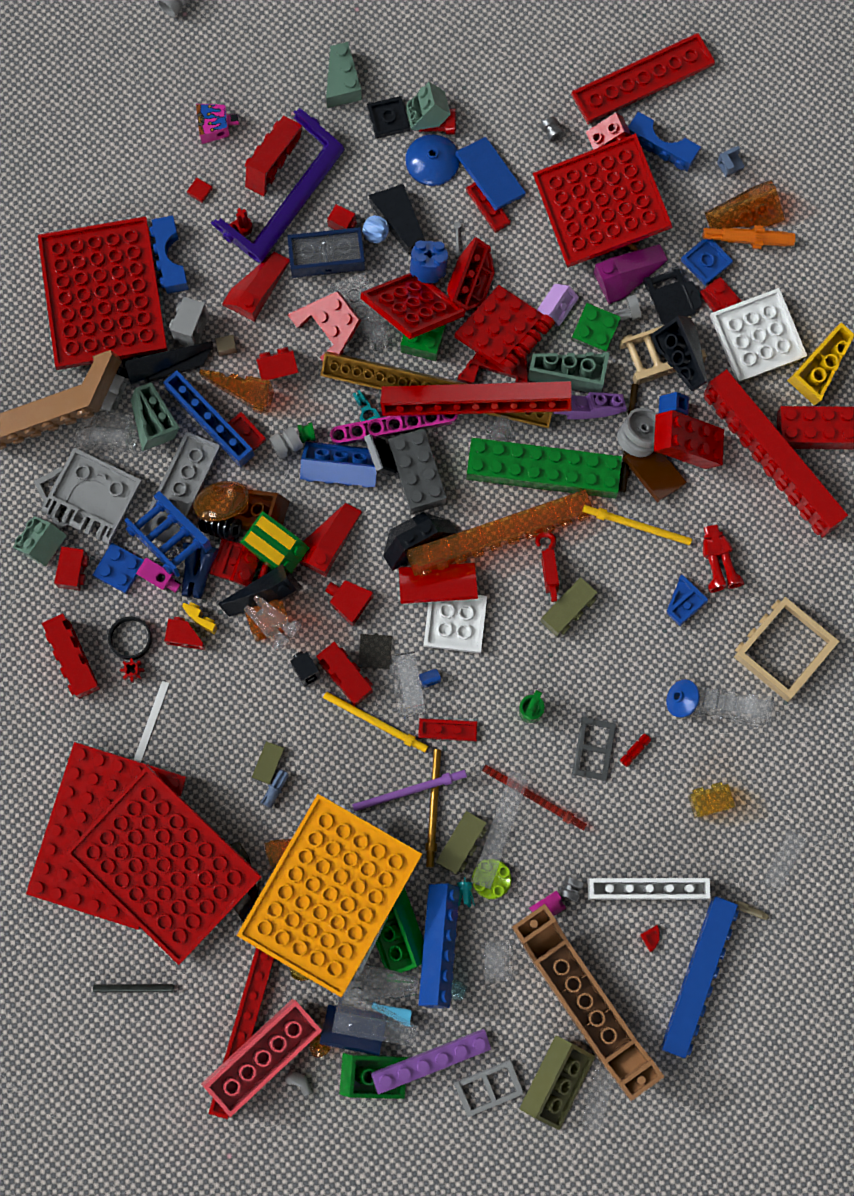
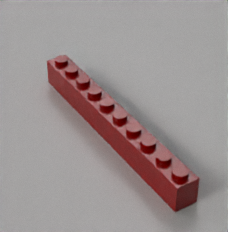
M571 381L382 386L380 404L382 416L572 411Z

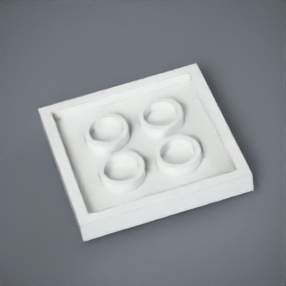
M478 595V599L429 602L423 647L481 653L487 596Z

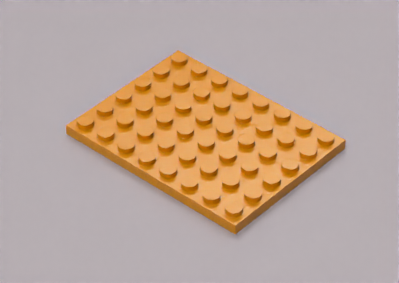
M317 794L236 936L342 998L423 854Z

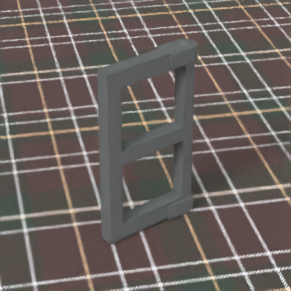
M581 717L572 775L602 781L607 780L616 727L615 723ZM586 724L609 729L606 748L583 744ZM582 749L605 754L602 774L579 769Z

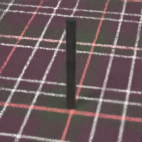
M93 984V993L174 992V984Z

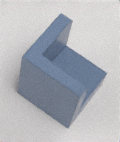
M739 146L719 155L717 164L725 177L744 169V164L738 155L740 151Z

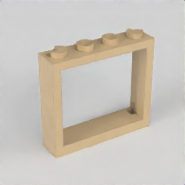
M784 597L782 601L778 599L772 605L773 611L770 615L766 613L760 619V627L758 629L753 628L747 635L749 640L745 644L741 642L735 649L737 654L734 658L788 702L840 641L789 599ZM783 608L788 610L827 643L789 689L745 654Z

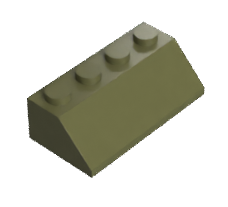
M555 1035L519 1110L560 1130L596 1056Z

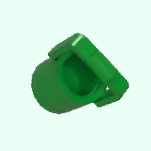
M536 690L534 695H527L521 700L518 711L519 716L524 722L535 723L543 716L545 705L540 698L542 692Z

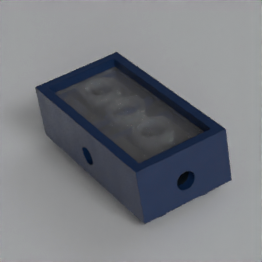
M361 227L287 235L292 278L365 270Z

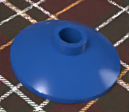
M686 679L672 685L667 694L666 705L668 711L673 716L684 718L695 711L700 699L697 685Z

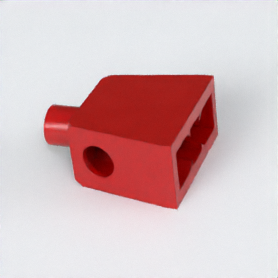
M346 580L340 587L330 582L325 589V592L333 596L330 601L332 608L352 626H354L374 597L373 592Z

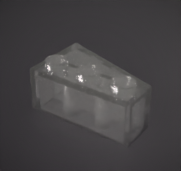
M415 651L392 655V665H389L391 676H395L396 683L393 684L394 694L399 695L400 702L396 703L398 714H402L403 719L426 714Z

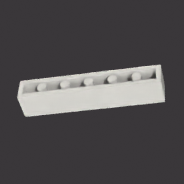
M710 878L588 879V900L710 899Z

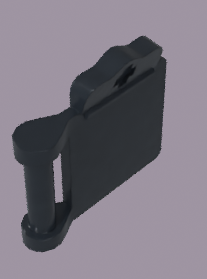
M678 266L673 267L671 271L652 278L649 276L643 278L644 285L650 294L662 325L667 324L677 316L689 317L694 315L696 310L702 305L700 291L692 281L684 283ZM673 277L677 281L657 289L653 287L654 284Z

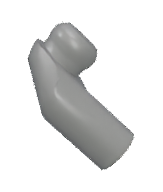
M293 1071L285 1076V1082L288 1085L293 1084L300 1087L303 1097L313 1093L304 1074Z

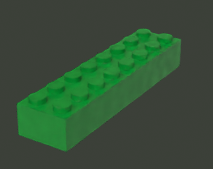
M471 437L466 480L616 499L619 489L622 456Z

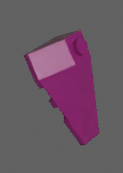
M658 244L600 262L595 265L593 274L610 305L626 298L637 286L643 283V278L656 272L668 259L661 245Z

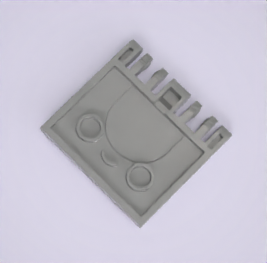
M73 448L43 504L41 512L47 515L51 513V517L56 518L62 506H65L67 509L62 516L61 521L63 523H67L72 512L75 511L69 526L82 531L89 518L90 521L85 529V533L89 535L93 531L95 523H100L101 525L96 532V539L100 540L102 538V542L110 545L142 484V480L79 449Z

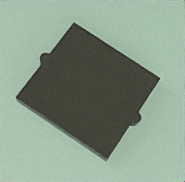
M378 633L374 635L360 634L358 667L371 668L374 671L376 669L390 670L392 636L378 635Z

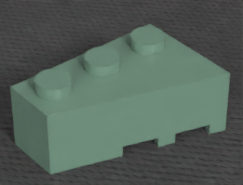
M348 42L330 46L326 92L327 108L362 100L361 87Z

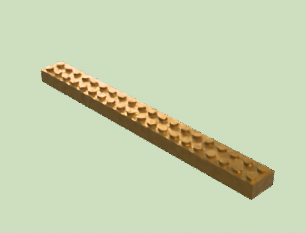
M328 351L324 354L320 375L382 390V386L467 384ZM552 412L484 413L549 428Z

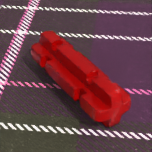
M644 733L639 738V741H636L626 752L627 754L620 759V762L625 767H628L633 762L632 759H635L645 748L644 746L651 742V738Z

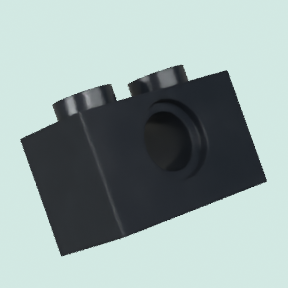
M302 651L298 652L292 657L291 665L304 687L321 678L319 670L307 651L304 653Z

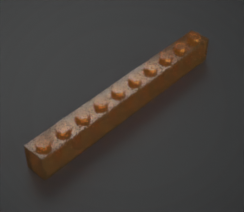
M582 490L409 549L407 558L414 576H426L431 573V570L437 568L438 570L446 569L449 567V564L454 562L460 564L467 561L469 557H481L486 551L491 550L495 552L502 549L504 545L509 544V546L518 544L521 539L527 538V540L537 537L539 533L544 532L547 534L553 532L556 527H568L576 520L580 522L585 521L591 515L582 512L583 506L592 507L586 490Z

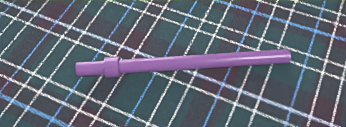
M462 770L452 774L445 773L442 774V777L352 804L354 811H359L443 784L445 786L453 784V781L466 778V771Z

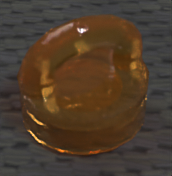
M317 1035L310 1043V1052L316 1058L325 1056L331 1049L330 1046L320 1044L321 1035Z

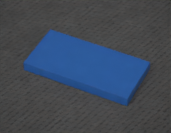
M486 137L456 151V157L495 211L525 196V190Z

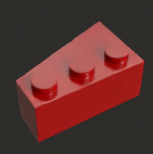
M335 641L316 656L320 666L354 706H357L373 692L371 688L373 686L372 682L366 676L363 678L359 673L361 671L355 662L351 663L347 658L348 654L342 647L339 648Z

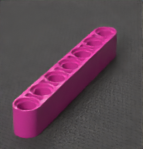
M455 414V417L452 419L446 418L445 415H435V422H428L426 420L427 415L387 416L336 426L331 430L330 437L335 445H345L365 441L364 436L368 434L381 438L413 432L423 428L428 429L449 425L457 420L458 414ZM414 417L418 420V424L411 426L407 420ZM397 421L400 426L398 429L393 430L389 427V423ZM377 424L381 427V431L373 433L370 429L371 426ZM360 428L363 431L362 435L359 437L352 434L353 429ZM340 431L344 434V438L336 440L334 434Z

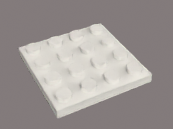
M779 288L710 314L712 323L738 383L807 357Z

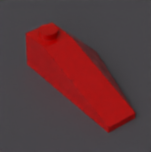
M273 252L231 288L222 305L255 322L290 263V259Z
M347 503L342 505L303 541L310 549L302 558L300 564L326 577L362 511Z

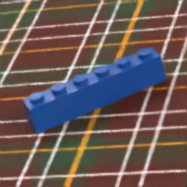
M177 370L163 382L165 389L221 446L240 468L255 456L253 449Z
M449 883L429 884L418 1004L427 1008H450L452 998L451 989L460 887Z

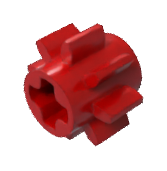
M130 658V662L127 663L123 661L124 668L119 670L121 673H125L123 676L124 680L130 678L131 682L134 683L135 679H142L140 675L141 672H145V669L139 668L142 664L140 660L136 663L133 658ZM131 667L136 671L134 674L129 671Z

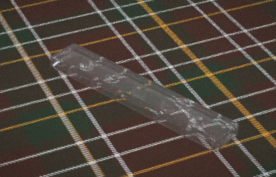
M510 771L472 883L491 889L529 776Z

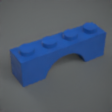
M637 112L628 126L631 135L636 133L640 145L646 151L653 152L662 160L669 161L676 168L688 172L697 158L701 146L686 138L675 143L662 141L654 132V120Z
M173 215L152 219L153 226L150 227L151 237H155L156 241L153 244L155 255L158 254L159 256L156 264L158 272L162 271L163 277H159L161 288H165L167 294L189 290L184 267L168 259L169 248L174 242L179 240Z

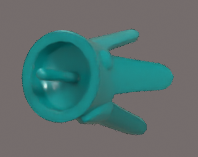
M464 877V882H457V887H460L458 907L461 904L462 895L465 905L471 907L472 898L473 905L475 906L472 882H466V877Z

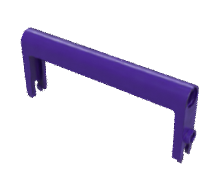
M298 108V111H294V119L323 145V149L254 242L251 243L221 218L219 220L215 219L214 222L211 221L212 226L223 234L222 237L226 241L234 243L258 263H262L345 150L344 146L328 133L316 118L310 117L300 108Z

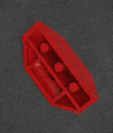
M477 237L470 242L459 256L447 287L450 302L465 310L482 304L486 299L495 274L493 259L490 253L491 246Z

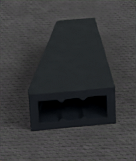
M404 184L369 195L370 206L378 216L387 221L390 232L408 255L411 254L412 248L417 241H425Z

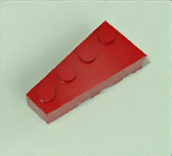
M284 115L279 121L275 122L273 130L265 135L263 143L256 147L254 155L245 162L246 188L263 197L267 193L266 186L268 183L272 184L274 182L277 169H282L287 155L290 156L300 140L302 134L301 124Z
M62 613L42 622L47 641L54 649V657L62 666L60 668L62 675L70 683L68 688L72 696L76 695L77 698L81 699L100 690L71 621Z

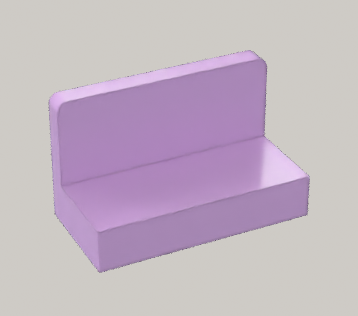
M554 284L537 311L553 318L555 321L554 326H560L579 297L570 286Z

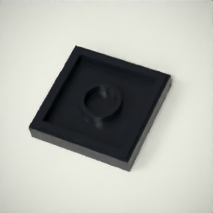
M402 96L367 104L375 139L410 131Z
M371 434L364 436L376 471L389 476L397 474L386 440Z

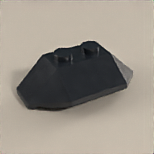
M422 512L390 529L383 557L390 569L394 571L429 552L433 547L459 536L450 520Z

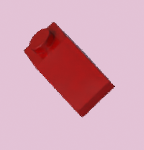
M168 618L164 639L167 645L205 650V645L188 621H185V618Z

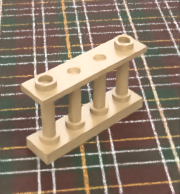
M662 326L634 336L632 334L627 335L620 341V350L628 348L637 370L632 379L634 384L640 385L677 372L673 367H670L668 362H661L652 341L651 334ZM646 343L654 363L653 367L648 369L643 367L635 347L636 344ZM701 350L703 361H705L707 355L705 350Z

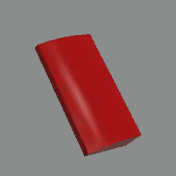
M475 563L398 568L401 604L478 599Z

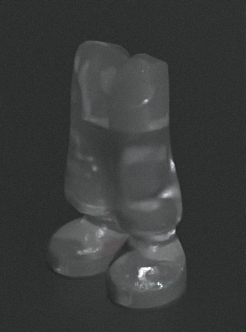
M256 595L253 600L262 608L256 613L253 608L247 605L244 611L267 638L274 639L272 647L275 651H279L289 642V639L278 630V627L284 630L290 638H293L300 630L302 624L296 620L290 623L288 617L283 612Z

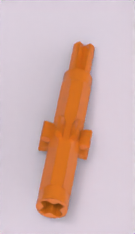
M754 225L752 229L704 228L702 235L703 239L751 244L753 249H761L763 245L794 246L795 233L767 231L763 229V226Z

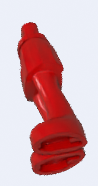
M718 525L704 527L703 557L708 559L713 576L712 581L708 584L709 592L722 591L726 586L728 589L741 587L744 585V580L736 573L731 561L730 553L733 551L730 542L723 535V532H720ZM718 558H722V562L726 572V581L723 576Z

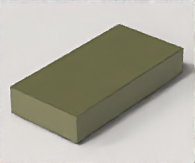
M266 741L251 778L270 785L285 749Z

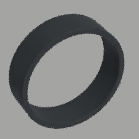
M128 616L117 620L111 626L108 633V642L110 648L117 656L125 660H130V658L135 660L144 656L150 649L152 634L144 621L137 617ZM127 621L140 622L148 631V642L145 648L140 653L132 656L119 654L115 651L112 644V636L115 629Z

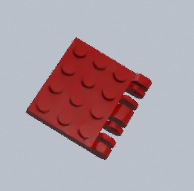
M498 285L455 332L454 338L507 374H512L520 364L517 357L525 359L527 354L537 345V342H540L542 339L539 332L547 334L555 325V321L550 316L540 313Z

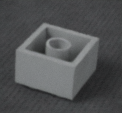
M183 296L182 301L177 304V314L175 319L172 318L169 329L175 343L188 347L199 344L209 315L205 303Z

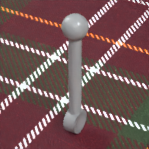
M460 222L454 223V229H456L455 257L457 258L462 254L459 240Z

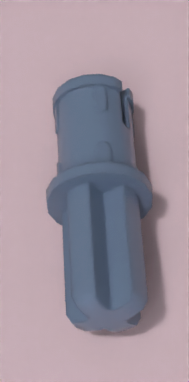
M279 770L273 783L268 785L269 788L260 803L272 809L278 795L282 794L280 790L289 776L287 772Z

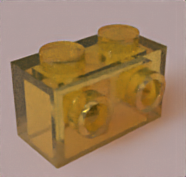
M722 782L712 784L711 789L704 790L703 787L692 790L693 794L688 796L695 819L735 807L729 784L723 785Z

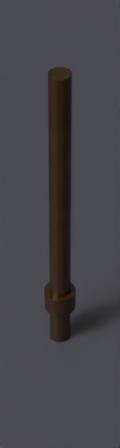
M638 384L631 385L628 415L632 410L636 409ZM623 450V458H624V456H626V455L629 454V453H627L626 451ZM623 459L620 471L619 492H626L627 480L630 478L631 471Z

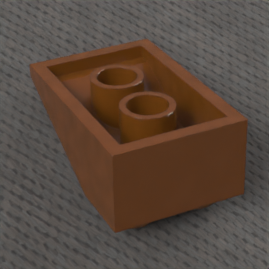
M232 488L224 515L240 519L242 521V529L244 530L251 528L262 511L283 526L290 501L279 493Z

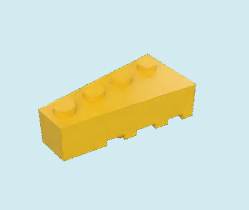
M842 322L838 324L787 380L814 406L822 400L834 373L837 371L843 356L854 338V333Z

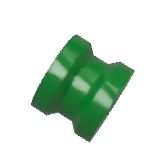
M312 422L305 426L297 425L302 443H305L306 440H316Z

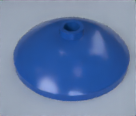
M430 134L419 137L407 150V170L414 180L423 185L438 186L445 184L458 171L460 161L455 155L458 149L452 141L441 135Z

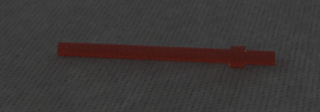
M485 764L482 769L484 773L561 817L565 823H571L583 831L586 828L587 824L574 817L575 814L572 812L564 811Z

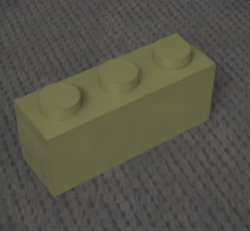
M580 577L547 611L540 622L556 637L560 634H566L571 628L569 624L573 620L577 622L584 614L582 612L586 606L590 608L597 599L595 597L598 592Z
M466 811L438 857L436 864L454 875H457L458 872L462 873L468 864L465 862L468 854L472 856L478 847L475 845L478 837L482 839L488 830L485 828L486 822Z

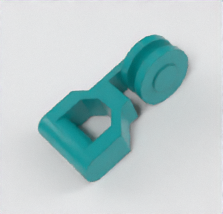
M358 390V394L352 393L358 406L362 405L361 402L367 404L361 408L360 421H366L363 415L367 411H371L374 416L367 420L381 418L377 410L371 408L363 392L361 393Z

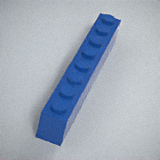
M716 896L712 897L660 1050L684 1059L686 1055L690 1056L693 1049V1044H691L692 1038L697 1036L700 1025L697 1024L699 1017L704 1016L706 997L709 998L713 990V986H710L712 979H716L719 972V967H717L718 961L723 959L726 948H724L725 941H729L732 934V929H730L731 923L736 921L739 910H736L737 904Z

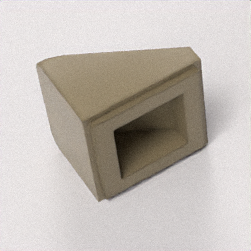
M233 335L215 339L219 357L237 353Z

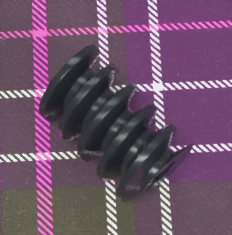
M209 509L204 510L200 514L198 524L200 531L203 533L214 535L227 541H234L241 533L242 521L240 519L216 513V511H210Z

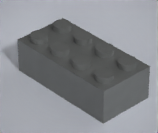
M424 428L388 439L390 453L410 515L445 505L447 497Z

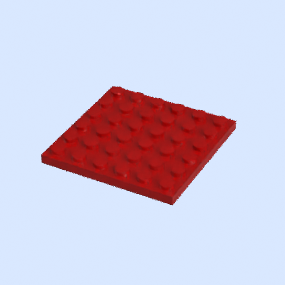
M636 133L533 173L567 268L673 228Z

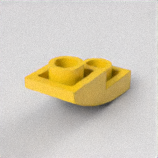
M191 602L189 605L183 603L182 607L187 615L201 628L215 635L217 631V626L214 624L215 621L205 616L202 619L203 612L200 610V606Z

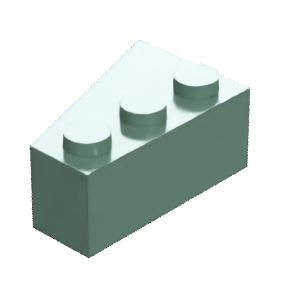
M148 383L135 388L131 397V404L142 452L175 439L179 426L153 384Z

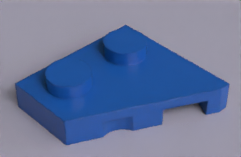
M681 575L674 590L672 600L669 603L667 614L681 626L704 606L708 599L685 576Z

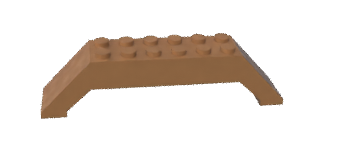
M111 350L93 356L94 362L81 385L0 413V450L6 448V445L12 442L13 444H18L29 436L31 438L42 435L41 432L54 431L59 429L60 425H71L76 423L77 419L93 417L94 413L100 411L122 362L120 356Z
M546 904L512 926L513 931L534 966L597 1058L629 1100L632 1101L664 1078V1075L653 1059L636 1040L571 946Z

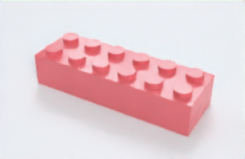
M291 999L204 1080L201 1085L231 1118L319 1035L322 1030L299 1003Z

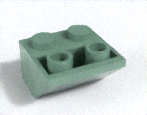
M431 82L422 87L406 105L410 127L413 131L439 127L451 115L445 91Z
M34 516L27 522L23 533L16 538L13 548L36 563L46 567L67 535L50 522Z

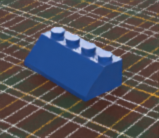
M315 442L305 443L301 457L300 479L309 482L322 481L328 484L341 483L346 486L359 485L365 488L376 486L378 472L375 469L368 448Z

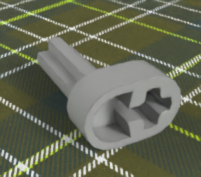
M636 294L626 297L628 308L612 312L620 316L621 321L630 318L632 321L642 318Z

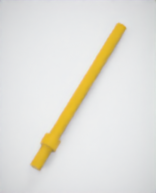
M584 505L582 512L594 515L597 519L603 521L604 519L686 545H690L692 542V538L607 512L606 509L600 507L597 509Z
M327 691L324 694L323 698L404 741L405 745L413 746L426 753L429 746L416 740L415 736L403 733Z

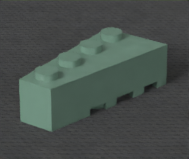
M588 352L576 355L575 353H567V355H558L557 353L533 354L528 381H571V389L601 393L610 352H603V354Z

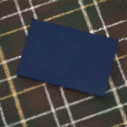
M328 1005L320 1044L379 1056L387 1017Z

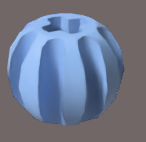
M370 216L364 222L362 232L367 241L381 243L388 235L389 225L380 216Z

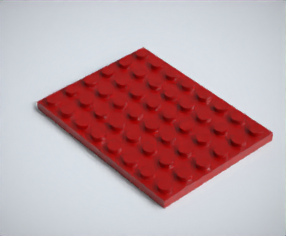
M146 216L37 235L56 370L93 364V356L109 350L120 356L121 359L168 351Z
M74 742L26 894L139 930L140 927L65 852L146 766H149L180 797L182 796L187 776Z
M146 766L65 852L178 965L190 955L263 877L149 766Z

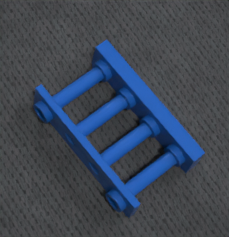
M158 491L154 495L156 500L155 507L134 524L128 518L124 520L127 525L126 530L132 537L136 536L164 564L163 568L168 574L173 573L176 577H179L180 574L176 566L196 549L202 548L207 553L212 549L209 539ZM165 511L168 514L167 519L147 536L139 530L158 513ZM177 523L180 526V531L158 549L152 541L172 524L175 525ZM190 536L193 539L192 544L170 561L164 555L182 538Z

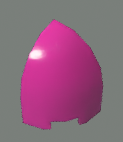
M555 891L529 909L534 912L546 904L554 916L565 910L566 906L561 901L562 898L558 891Z

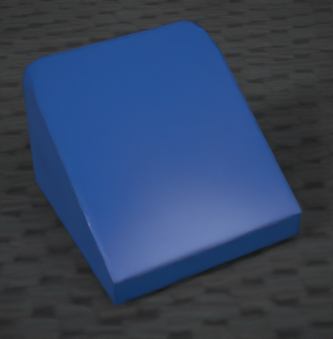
M437 669L419 674L423 688L441 682V676Z

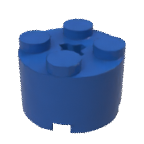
M421 240L415 243L411 251L410 273L413 277L415 275L418 281L436 283L441 277H445L448 251L444 243Z

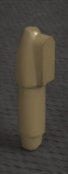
M734 901L740 911L760 919H769L768 914L747 903Z

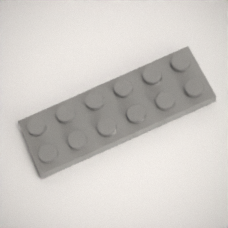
M187 431L157 490L186 518H188L221 449L220 445ZM155 498L153 499V501H152V503H151V505H150V507H149L147 513H148L153 507H155V503H156ZM165 511L158 513L139 530L147 536L167 519L168 514ZM177 523L175 525L172 524L154 540L163 544L180 531V526Z

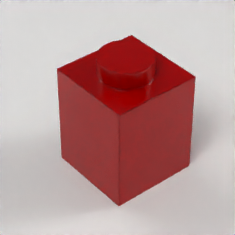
M335 204L327 218L328 227L334 230L355 228L357 225L355 213Z

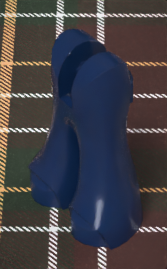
M183 543V550L192 543ZM212 547L207 553L202 548L196 549L185 559L182 596L190 597L193 591L194 598H202L210 569L219 551L218 548Z

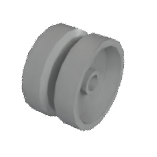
M636 408L629 413L617 433L618 442L624 451L636 457H646L654 451L655 415L657 413L646 408Z

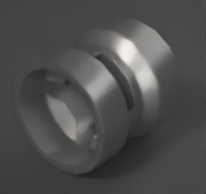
M555 116L547 118L540 125L542 131L547 134L549 142L559 140L565 133L563 128L558 125V120Z
M566 876L564 888L560 890L559 895L565 899L578 902V893L583 888L584 883Z

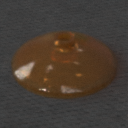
M219 481L210 484L199 492L194 500L193 508L195 514L203 520L221 521L240 513L248 504L250 496L248 489L239 482Z

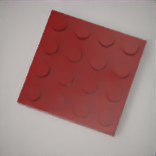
M411 273L363 291L360 299L409 339L464 317L466 311L462 307L450 302L449 297L432 283L420 282Z

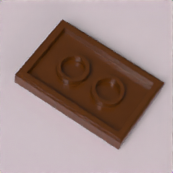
M653 451L646 457H636L627 454L623 458L657 503L687 483L666 455Z

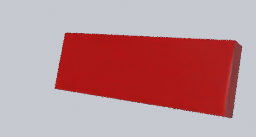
M475 182L466 187V192L495 233L511 224L502 208L497 211L494 210Z
M419 718L418 739L476 742L478 721Z

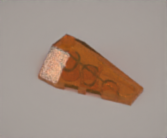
M772 180L756 185L705 212L709 228L713 229L750 228L754 225L768 227L785 221L778 193Z
M200 369L199 373L204 380L252 408L253 411L257 413L269 412L275 392L269 380L246 376L243 379L236 374H230L229 377H225V374L221 372Z

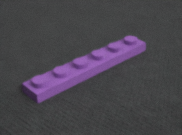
M482 1029L371 1073L377 1093L381 1094L489 1051L491 1047L486 1032Z

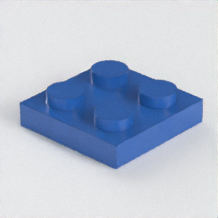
M711 239L701 240L682 256L680 260L704 286L709 284L733 263V260Z
M111 543L92 575L127 594L138 576L136 573L144 560Z

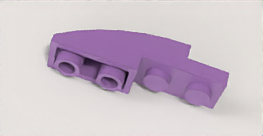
M589 392L587 396L572 395V411L553 413L567 415V419H593L623 413L627 408L623 394Z

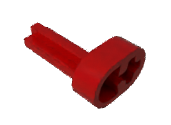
M450 109L451 115L439 127L421 129L419 132H446L447 135H455L456 109Z
M238 208L236 213L237 220L229 225L239 230L240 234L246 237L253 230L252 222L248 218L246 210Z

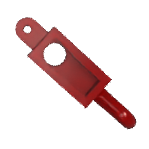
M544 531L537 535L535 544L537 547H540V540L544 537L551 540L548 548L542 551L541 562L546 593H550L551 602H557L559 579L554 552L557 540L554 534Z

